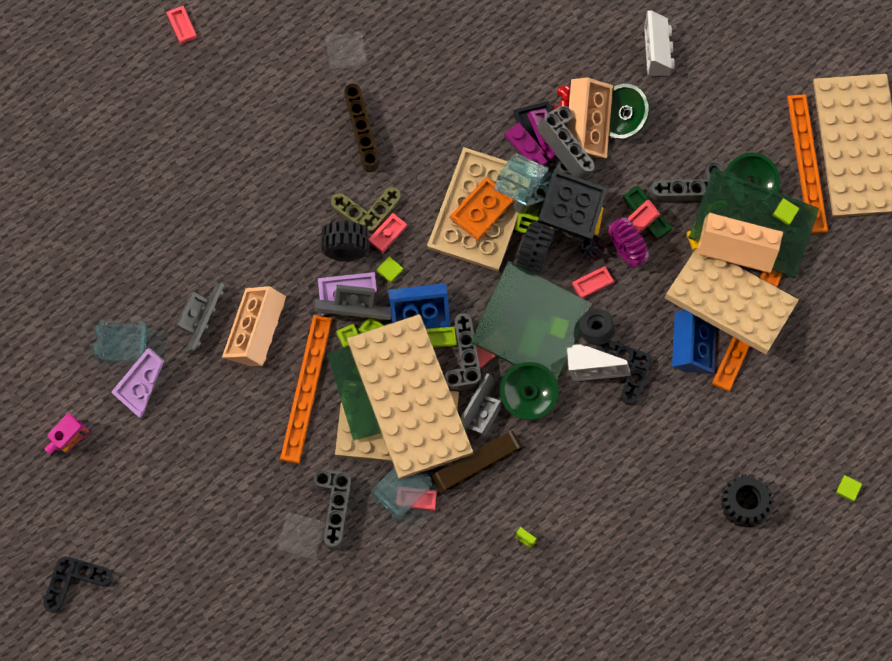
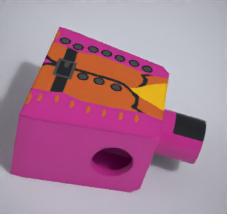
M67 413L48 433L47 436L51 439V442L44 449L52 457L59 450L67 453L86 437L90 431L76 417Z

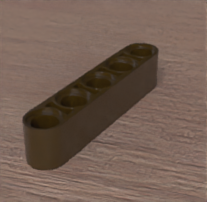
M349 84L344 89L345 103L361 164L365 171L373 172L379 166L378 153L362 92L357 84ZM351 93L357 94L354 97L349 96ZM357 109L361 110L360 113H354L353 111ZM359 126L366 127L364 130L357 129ZM366 142L370 144L367 147L362 146ZM368 159L374 160L373 163H367L366 161Z
M509 431L473 451V455L461 458L439 470L431 478L439 492L445 494L446 490L454 489L463 484L462 481L470 480L479 475L480 471H486L495 466L496 462H502L512 456V453L521 451L523 446L515 433Z

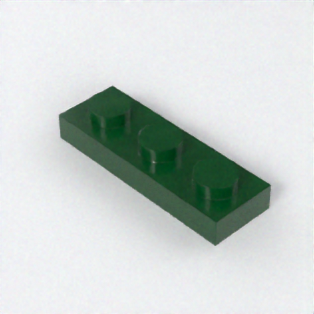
M639 186L623 195L624 201L633 212L646 200H649ZM662 215L646 228L656 241L672 230Z

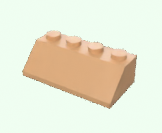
M591 78L571 79L569 109H571L573 117L568 122L567 129L589 157L607 158L613 85Z
M709 213L704 219L697 254L771 273L779 252L783 232Z
M270 286L246 288L222 358L248 366H263L275 328L278 325L281 310L284 307L286 296Z

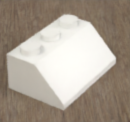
M647 11L644 31L648 76H670L671 69H674V58H671L670 54L673 53V42L669 41V36L672 35V27L668 25V18L653 11Z

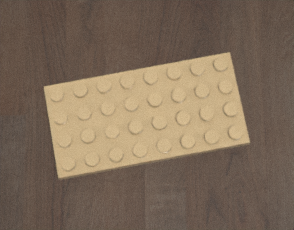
M887 74L814 79L813 85L832 216L847 217L892 213V104Z
M420 314L347 338L399 480L473 455V450Z

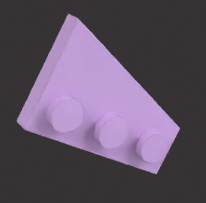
M375 272L318 278L320 300L334 301L337 284L374 288L375 293L377 292Z
M148 348L111 392L139 418L142 417L164 360L152 349Z

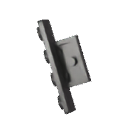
M218 283L214 286L209 299L195 292L190 294L176 324V327L192 335L185 349L186 353L194 352L199 348L201 344L200 337L208 329L209 324L207 322L216 311L215 304L224 293V290H222L224 287L223 283Z
M337 284L334 301L315 299V311L321 314L333 313L340 316L351 315L359 318L369 317L376 318L377 320H391L390 307L373 306L374 288Z
M487 373L484 379L481 380L476 393L471 397L469 405L461 415V422L466 435L470 431L485 437L503 406L500 400L489 397L497 384L491 374Z

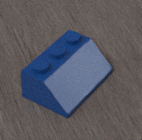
M445 283L388 290L392 323L420 314L425 329L450 327L448 294Z
M687 310L675 312L672 367L683 372L715 374L716 327Z

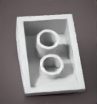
M573 345L572 348H567L569 372L573 381L631 376L627 360L588 346Z

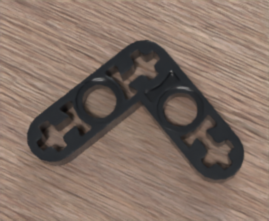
M611 340L598 345L597 350L602 352L603 348L601 347H605V345H609V349L613 351L615 347L618 348L615 355L620 358L619 353L621 351L629 353L630 357L627 359V363L631 367L630 374L631 376L634 374L639 375L642 381L640 383H633L631 376H628L621 399L626 405H634L638 401L650 368L651 357L643 351ZM607 351V354L613 355L612 351ZM633 354H636L634 362L632 363L631 360L633 358ZM642 357L645 358V362H647L644 363L643 366L639 365L640 361H638L641 360ZM631 387L635 388L633 392L635 398L628 400L625 394H629Z
M66 556L61 557L56 564L43 601L44 608L50 613H56L62 608L72 578L106 587L113 581L112 572L108 568ZM69 561V565L71 566V568H67L65 571V575L68 576V578H65L62 575H57L58 573H63V567L61 565ZM83 567H89L91 570L90 574L86 577L80 576L79 573ZM94 569H97L96 573L99 575H103L106 572V575L109 577L108 580L105 579L101 582L100 577L94 576ZM57 580L65 582L63 589L56 590L54 588ZM51 591L56 594H62L61 597L56 596L55 601L58 605L53 606V608H50L48 601H53L54 594H51Z

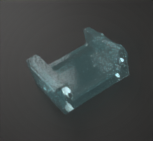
M515 152L499 173L494 190L527 205L536 188L544 183L549 168Z
M100 320L95 330L98 344H94V355H97L98 361L136 363L146 351L147 322L138 321V324L105 323L104 320Z
M393 468L371 490V495L400 522L405 517V513L428 490H432V480L425 473L423 475L418 473L399 480L396 470Z

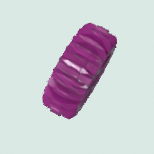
M623 217L609 225L608 232L611 242L628 266L634 268L648 260L649 253L646 243L632 222Z

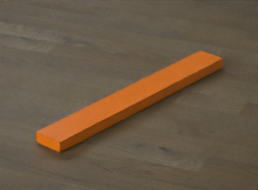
M806 94L791 95L787 97L808 233L809 235L828 233Z
M777 256L771 273L763 271L760 279L777 287L788 260ZM735 337L732 338L712 385L727 392L730 391L750 346Z
M313 315L280 461L300 464L332 318Z

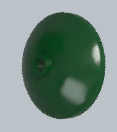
M619 84L613 87L609 136L616 139H627L638 134L646 125L650 114V104L646 94L637 86Z
M753 152L744 153L734 158L727 166L724 173V189L727 196L736 205L746 209H757L767 205L774 199L779 190L780 175L776 165L765 155ZM748 178L752 179V185L747 184Z
M523 362L513 366L503 377L500 387V395L505 408L515 417L524 420H535L547 415L555 406L559 392L558 383L553 373L544 365L536 362ZM531 389L533 394L531 396L526 395V390Z

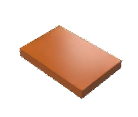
M485 177L450 215L449 219L479 241L512 206L515 199L488 177Z

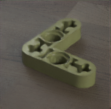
M391 187L386 189L368 212L341 193L335 194L331 198V206L348 221L366 226L365 222H370L373 219L371 215L373 214L375 217L372 222L373 227H367L369 233H373L398 205L401 194L397 188ZM395 193L396 199L392 198L389 201V207L386 203L389 200L388 194L393 195ZM341 199L343 200V205H345V206L347 207V209H346L345 212H344V210H345V207H344V206H342L341 204H339L338 206H336V200H338V201H340ZM377 207H384L386 212L379 215L375 210ZM351 210H358L360 214L358 217L352 218L349 216V212Z

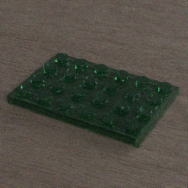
M713 168L688 238L697 242L700 241L704 219L709 213L783 232L781 244L772 270L795 278L819 208ZM783 198L799 208L789 225L773 216Z

